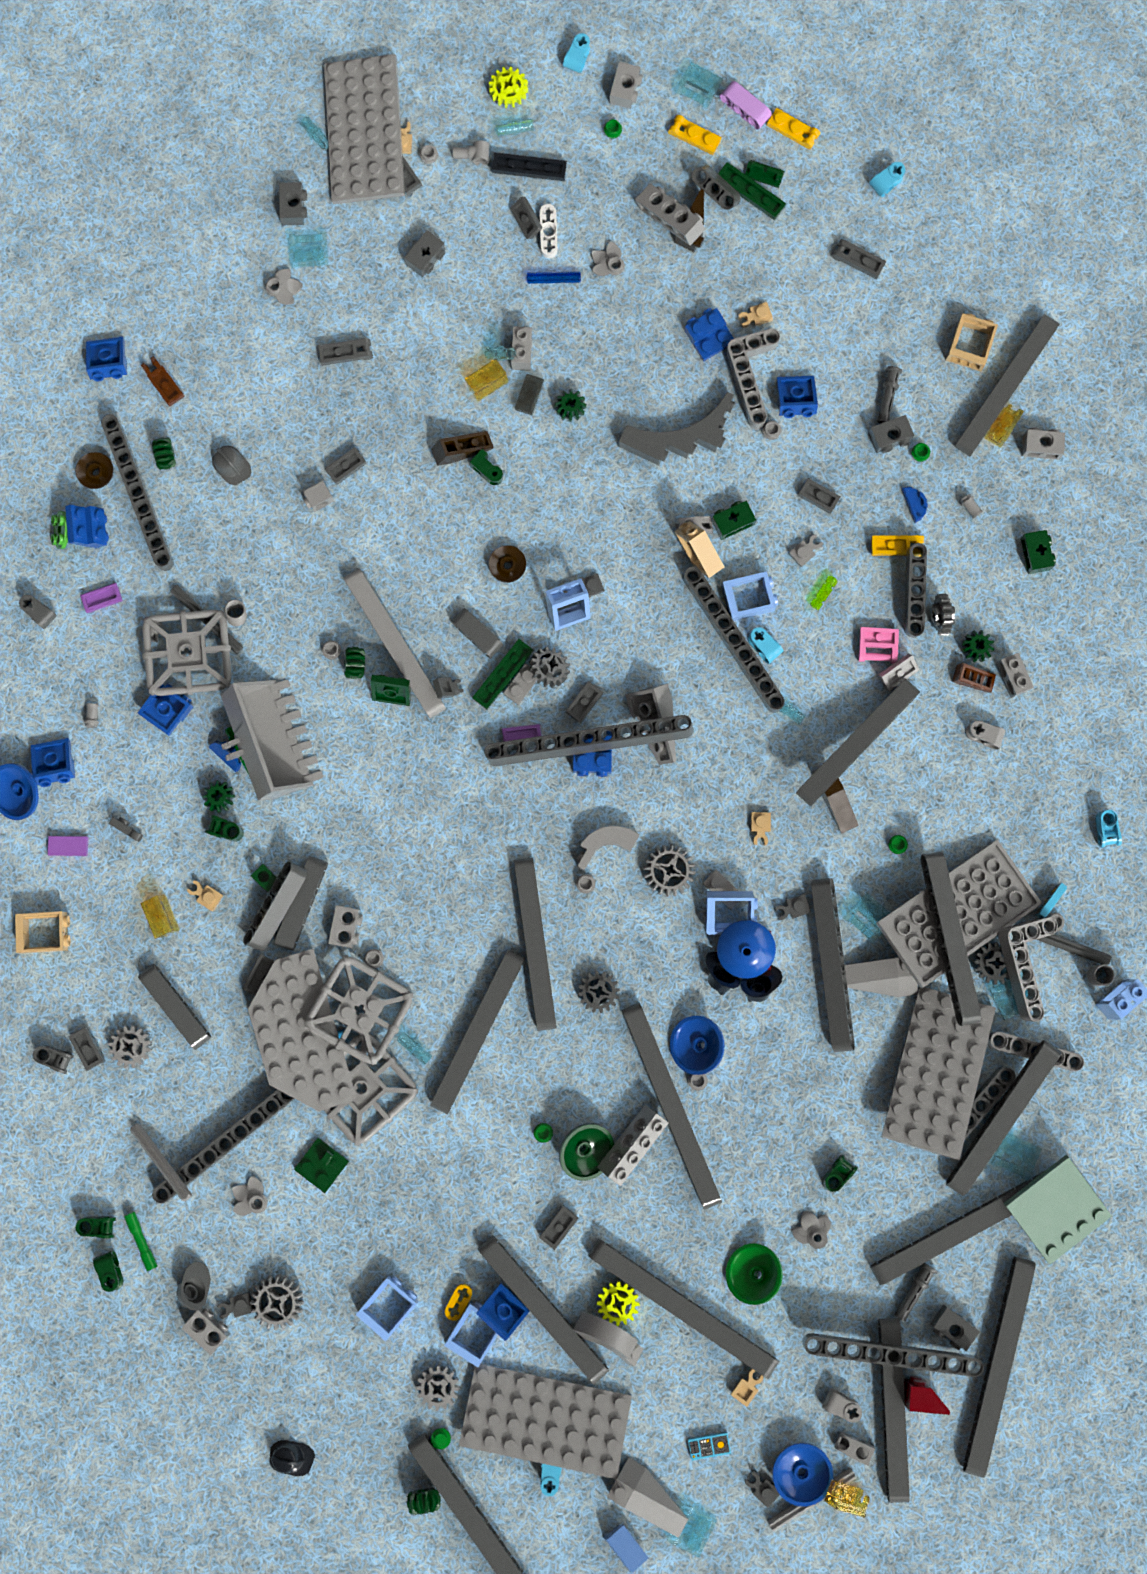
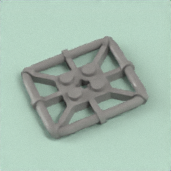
M181 610L180 613L158 614L143 619L144 653L142 658L145 660L148 693L152 696L186 693L193 695V693L218 691L230 687L232 677L230 663L231 646L228 640L227 620L222 610L191 612ZM213 617L201 631L188 632L187 619ZM181 620L182 633L168 634L155 622ZM219 622L221 645L206 647L205 636ZM150 627L166 639V651L152 652ZM185 648L192 651L189 656H185L181 652L185 651ZM207 653H222L224 678L207 665ZM167 657L168 668L154 683L152 659ZM205 670L220 683L192 685L191 671ZM172 673H186L187 686L160 688Z
M344 955L335 965L324 986L320 987V993L310 1008L304 1025L313 1034L333 1044L337 1050L341 1049L364 1063L376 1065L384 1055L394 1035L398 1034V1028L408 1012L414 996L406 987L383 975L384 972L377 971L354 957ZM350 964L374 978L367 991L355 985ZM343 967L345 968L350 986L344 997L331 990ZM380 981L403 996L383 1001L372 995V992ZM327 995L340 1002L333 1015L314 1019ZM404 1001L391 1025L378 1018L384 1006ZM363 1006L364 1014L356 1015L354 1007ZM337 1020L347 1027L340 1039L317 1027L316 1024ZM374 1023L388 1030L375 1054L369 1037V1032ZM351 1029L363 1035L368 1055L345 1043Z
M358 1034L347 1043L355 1048L362 1042L361 1052L367 1055L363 1035ZM369 1034L371 1044L377 1051L380 1042L373 1035ZM387 1050L382 1056L386 1063L376 1072L367 1063L362 1061L352 1071L349 1070L357 1100L338 1105L334 1110L332 1108L324 1110L327 1114L326 1117L332 1120L355 1145L360 1146L387 1123L390 1124L393 1121L392 1118L418 1094L414 1081L396 1062L397 1059L394 1056L392 1057ZM391 1067L408 1088L387 1087L379 1076L387 1068ZM358 1083L366 1084L365 1093L357 1092ZM386 1092L408 1093L388 1112L377 1102ZM347 1104L357 1113L356 1135L337 1114ZM373 1105L382 1115V1118L361 1135L363 1113Z

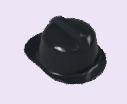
M712 951L705 956V963L709 970L708 983L720 995H724L730 989H735L740 985L739 977L733 976L723 968L717 952Z
M771 965V970H767L757 977L743 978L741 988L746 994L748 1002H763L781 984L783 976L777 967Z
M280 1440L271 1446L269 1463L279 1473L304 1476L311 1469L315 1453L306 1444Z

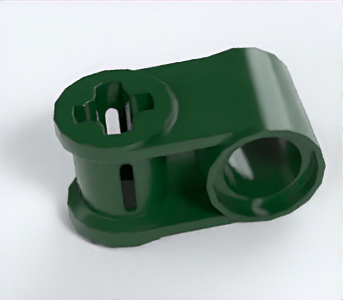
M210 815L211 821L204 833L233 842L240 841L243 838L244 831L242 827L221 817ZM237 828V834L231 837L230 830Z
M844 1154L840 1155L823 1177V1187L831 1192L839 1191L855 1174L858 1167L856 1165L853 1166L847 1161ZM831 1177H835L837 1180L834 1188L828 1186V1180Z
M87 1216L78 1220L75 1230L80 1236L114 1238L113 1222L116 1221V1217ZM84 1221L90 1224L89 1231L83 1230L82 1223Z
M110 1251L93 1258V1265L98 1274L102 1289L106 1292H112L121 1288L124 1279L116 1253ZM114 1279L115 1283L110 1285L109 1281Z

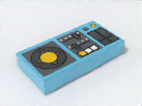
M1063 883L1057 884L1035 915L1039 918H1046L1066 891L1067 886Z
M727 1432L688 1438L691 1460L731 1454Z

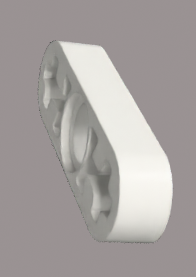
M545 204L540 208V224L543 227L540 231L541 253L546 258H553L558 252L556 209L551 204ZM547 210H550L551 213L550 222H546L545 213ZM550 227L554 230V233L552 235H545L544 229ZM547 241H551V248H553L551 252H548L546 249Z

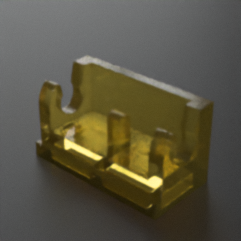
M496 359L465 378L467 386L473 392L477 402L509 382L505 370Z
M1011 404L1003 408L985 437L986 440L1000 448L1006 442L1024 412L1021 409L1017 411L1012 410Z
M157 895L140 903L155 939L180 931L166 895Z
M832 1480L824 1501L836 1510L865 1518L870 1498L865 1495L861 1503L863 1489Z

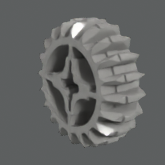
M663 845V852L656 848V856L653 853L649 854L653 860L646 859L645 861L650 867L645 866L643 870L649 871L648 874L644 875V878H651L647 885L655 884L652 887V891H655L657 887L660 888L659 895L665 890L666 897H669L670 891H672L673 896H677V889L682 894L684 893L682 886L689 889L690 885L686 882L694 881L693 878L689 877V875L696 874V871L690 870V868L695 867V864L688 863L692 860V856L685 858L684 856L687 854V851L685 850L680 854L681 847L679 846L676 851H673V845H670L668 851L666 846ZM672 855V859L668 864L656 862L663 856ZM678 858L685 866V874L676 868ZM669 866H672V870L675 873H671L669 876L666 874L667 871L664 870V868H669ZM654 868L663 873L661 883L655 878ZM672 877L683 879L678 885L666 886Z
M276 1275L275 1281L272 1276H269L268 1282L263 1279L261 1281L262 1286H255L258 1292L251 1294L252 1297L256 1298V1300L250 1301L251 1305H256V1307L251 1309V1312L258 1313L254 1317L255 1320L259 1317L262 1319L259 1325L262 1326L267 1322L266 1329H270L272 1324H274V1330L277 1331L280 1324L284 1330L287 1326L286 1322L292 1326L294 1324L292 1319L298 1320L299 1315L297 1313L303 1312V1309L298 1307L304 1304L303 1300H298V1298L303 1296V1293H296L300 1288L299 1285L295 1288L292 1287L295 1280L292 1279L289 1284L286 1283L288 1276H284L282 1281L280 1275ZM271 1287H281L287 1292L278 1294ZM266 1291L269 1303L263 1309L262 1296ZM289 1297L292 1298V1310L290 1314H288V1312L286 1311L287 1308L285 1305V1302ZM280 1299L281 1303L274 1306V1301ZM275 1311L282 1315L283 1318H273L267 1313Z

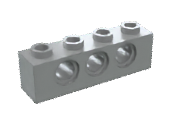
M650 183L635 199L642 212L690 246L705 230L702 223L703 219L699 214L691 213L685 204L680 205L672 195L667 196L659 186L655 187Z
M645 1104L597 1168L621 1186L669 1123Z

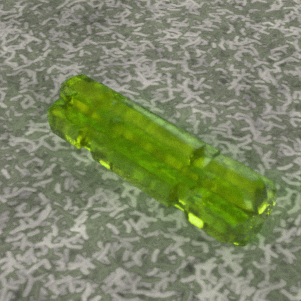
M830 575L825 580L826 584L823 583L815 595L816 599L813 598L810 603L812 608L820 610L823 605L822 602L826 601L833 590L831 588H834L838 582L835 577Z

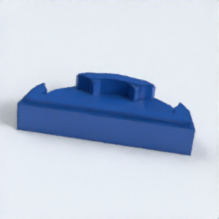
M904 487L902 488L903 495L913 521L917 523L926 514L928 507L927 499L917 489Z
M217 740L213 742L209 748L234 772L239 771L241 761L239 762L238 758L226 761L225 758L229 753L236 752L235 748L231 747L230 749L222 750L221 745L226 743V741L220 742Z

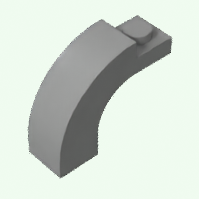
M607 826L592 832L580 845L586 852L580 853L576 861L579 863L578 868L585 871L594 853L606 845H615L630 853L639 838V834L620 826Z
M581 1313L573 1329L584 1340L604 1346L633 1367H635L643 1351V1348L637 1344L638 1340L616 1325L588 1313Z

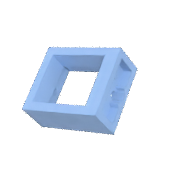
M767 571L722 582L721 587L727 610L733 621L774 612L778 605L776 594L773 595L771 589L773 587L772 577H768ZM762 580L768 605L738 612L732 587Z
M581 578L545 591L548 616L555 631L590 619L588 591ZM580 600H581V603H580V604H577V605H574V606H572V607H569V608H566V609L557 611V608H560V607H563V606H566V605H569V604H571V603H574V602H577V601H580Z
M706 891V934H721L726 927L732 924L715 923V901H748L747 920L757 922L754 910L758 909V899L754 898L753 891Z
M1126 979L1095 1005L1108 1020L1123 1019L1147 998V989L1139 979Z
M390 1275L356 1314L359 1319L385 1342L419 1302L416 1299L418 1296L412 1290L404 1289L401 1286L403 1283L396 1276L391 1277ZM388 1284L410 1303L390 1328H387L367 1310Z
M471 1301L444 1346L476 1367H479L498 1334L493 1331L480 1354L454 1339L471 1310L477 1312L483 1305L478 1301L475 1303Z

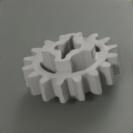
M125 1026L124 1032L118 1029V1036H111L114 1042L108 1043V1045L112 1046L113 1049L108 1051V1053L114 1054L111 1060H118V1066L124 1063V1068L126 1069L130 1067V1064L132 1068H137V1063L140 1065L144 1064L143 1058L149 1059L146 1053L152 1051L151 1048H148L152 1041L146 1040L149 1034L143 1035L144 1029L140 1028L136 1031V1026H132L131 1029ZM127 1034H134L137 1038L131 1039ZM128 1044H133L131 1048L133 1051H127ZM129 1055L133 1060H126L123 1057Z
M438 1364L436 1370L430 1366L429 1373L424 1370L422 1372L424 1378H418V1382L421 1384L417 1385L416 1389L421 1390V1392L418 1393L417 1397L424 1398L421 1403L422 1405L426 1402L429 1403L428 1409L435 1406L436 1411H438L439 1407L442 1406L445 1410L447 1409V1403L450 1405L454 1404L452 1398H458V1394L455 1391H458L460 1386L455 1385V1383L459 1381V1378H453L454 1371L447 1372L448 1366L444 1370L441 1369L440 1364ZM434 1375H443V1377L436 1378ZM426 1382L429 1385L428 1393H426L425 1391ZM449 1382L451 1384V1393L447 1390ZM441 1384V1385H442L441 1391H440V1390L435 1391V1390H434L435 1385L438 1386V1385ZM433 1398H441L442 1400L436 1401Z

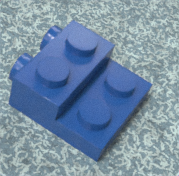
M708 308L702 313V317L698 319L693 317L686 322L687 325L684 331L703 362L728 347V343L734 339L726 327V321L717 308L714 310Z
M123 337L86 342V371L90 380L99 382L104 378L120 379L122 375H127V359L125 357V341Z
M814 375L777 377L779 416L792 418L795 415H803L808 418L813 416V414H817L818 400Z
M76 505L65 506L69 544L91 548L107 546L109 535L105 529L107 516L104 514V508Z
M167 683L166 685L162 684L160 688H169L172 686ZM177 694L165 696L150 695L137 713L170 736L180 721H184L194 706L190 704L192 700L184 694L181 697Z
M606 736L604 740H609L612 736ZM589 738L585 743H590L593 739ZM612 749L573 755V773H577V776H588V773H596L597 777H607L612 772Z
M69 738L31 745L32 776L37 786L48 787L52 782L57 781L68 783L70 779L75 778V767Z
M500 1284L489 1295L476 1314L506 1341L530 1310L507 1287Z

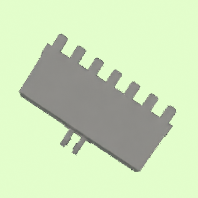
M276 680L232 683L230 688L220 695L235 738L222 744V750L238 746V751L225 756L226 761L242 757L258 800H274L295 791L314 786V781L324 777L321 771L309 773L308 766L318 763L316 756L304 759L302 751L312 748L311 741L299 743L296 736L306 733L307 730L304 725L296 728L292 726L291 721L300 718L301 713L299 710L290 713L286 710V705L296 701L294 695L284 698L281 696L280 690L290 687L288 680L278 683Z

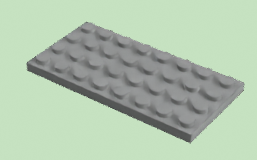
M396 54L324 63L332 203L343 204L405 196Z
M998 840L949 872L968 956L999 935L1002 929L1010 927L1042 904ZM924 889L876 923L920 988H924L945 973L927 889Z
M926 987L918 988L881 1135L882 1138L960 1160L994 1019L995 1007L979 1003L981 1022L959 1026L956 1021L950 994Z
M480 1364L479 1367L475 1366L459 1446L617 1479L632 1396Z

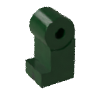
M481 449L470 461V467L489 484L499 485L503 480L502 469L498 466H493L487 460L488 453Z
M262 864L251 875L267 892L270 891L277 878L265 864Z

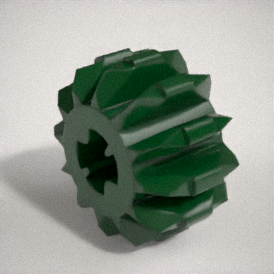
M570 389L569 394H567L563 390L562 396H557L558 402L555 403V408L558 409L556 413L557 415L562 414V420L568 417L569 422H572V417H574L578 421L579 415L585 414L583 409L587 407V404L584 403V396L579 397V391L573 394V390Z
M161 437L153 440L152 449L157 468L159 470H167L175 467L176 458L171 439L169 437Z
M973 630L971 635L967 634L965 636L966 640L961 643L965 646L962 652L969 653L966 655L967 659L973 656V662H976L977 659L980 662H983L985 658L989 659L991 657L990 652H993L995 649L990 646L994 643V640H988L990 634L983 636V630H980L979 633ZM977 643L981 645L979 649L975 647Z
M347 647L344 655V675L346 678L351 679L362 678L365 671V651L363 648Z
M216 780L215 785L210 782V789H203L207 793V795H202V799L207 800L204 806H210L209 810L212 812L216 809L218 813H221L222 807L225 811H228L227 804L234 805L230 798L236 797L235 794H229L234 790L233 787H228L227 782H223L221 785L219 780ZM218 792L223 795L219 798V801L215 799V796L218 795Z
M436 1488L414 1490L407 1495L406 1503L410 1514H428L439 1510L441 1507V1497Z

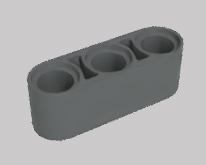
M704 165L693 171L692 180L704 190L720 207L729 210L740 203V194L710 166ZM701 171L705 173V179L701 178ZM714 183L719 186L718 192L714 189ZM728 195L731 196L733 200L732 204H730L727 200Z
M465 608L451 621L470 641L472 640V643L484 654L486 653V656L490 659L503 646V643Z

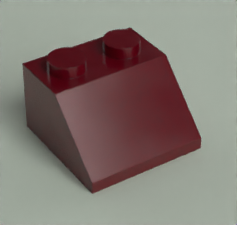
M910 1376V1379H904L905 1407L909 1411L950 1415V1410L921 1377Z

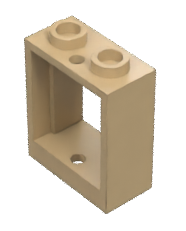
M962 313L946 361L981 372L986 364L998 324L989 319L982 320L976 318L973 314ZM963 326L988 334L981 356L956 349Z
M689 521L681 524L679 529L674 531L693 567H697L705 576L710 578L724 568L705 530Z
M67 912L15 914L16 953L68 951L71 939L67 933V927L70 926L69 915L67 916ZM59 918L60 946L29 948V919Z

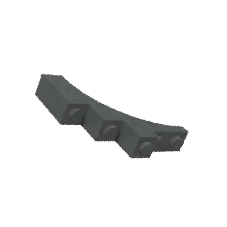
M727 392L720 404L708 416L684 429L671 432H651L627 425L619 440L618 447L658 466L661 461L665 462L669 451L687 459L689 454H694L697 444L716 452L718 447L721 448L726 439L723 437L724 430L722 429L727 420L725 418L726 413L731 412L734 407V395Z

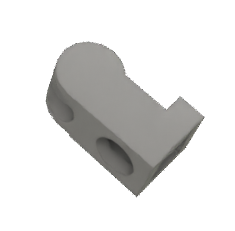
M710 516L679 518L675 523L676 530L679 529L681 524L691 521L705 530L707 535L713 533Z
M844 1432L839 1433L834 1445L835 1449L867 1466L875 1451L874 1445Z

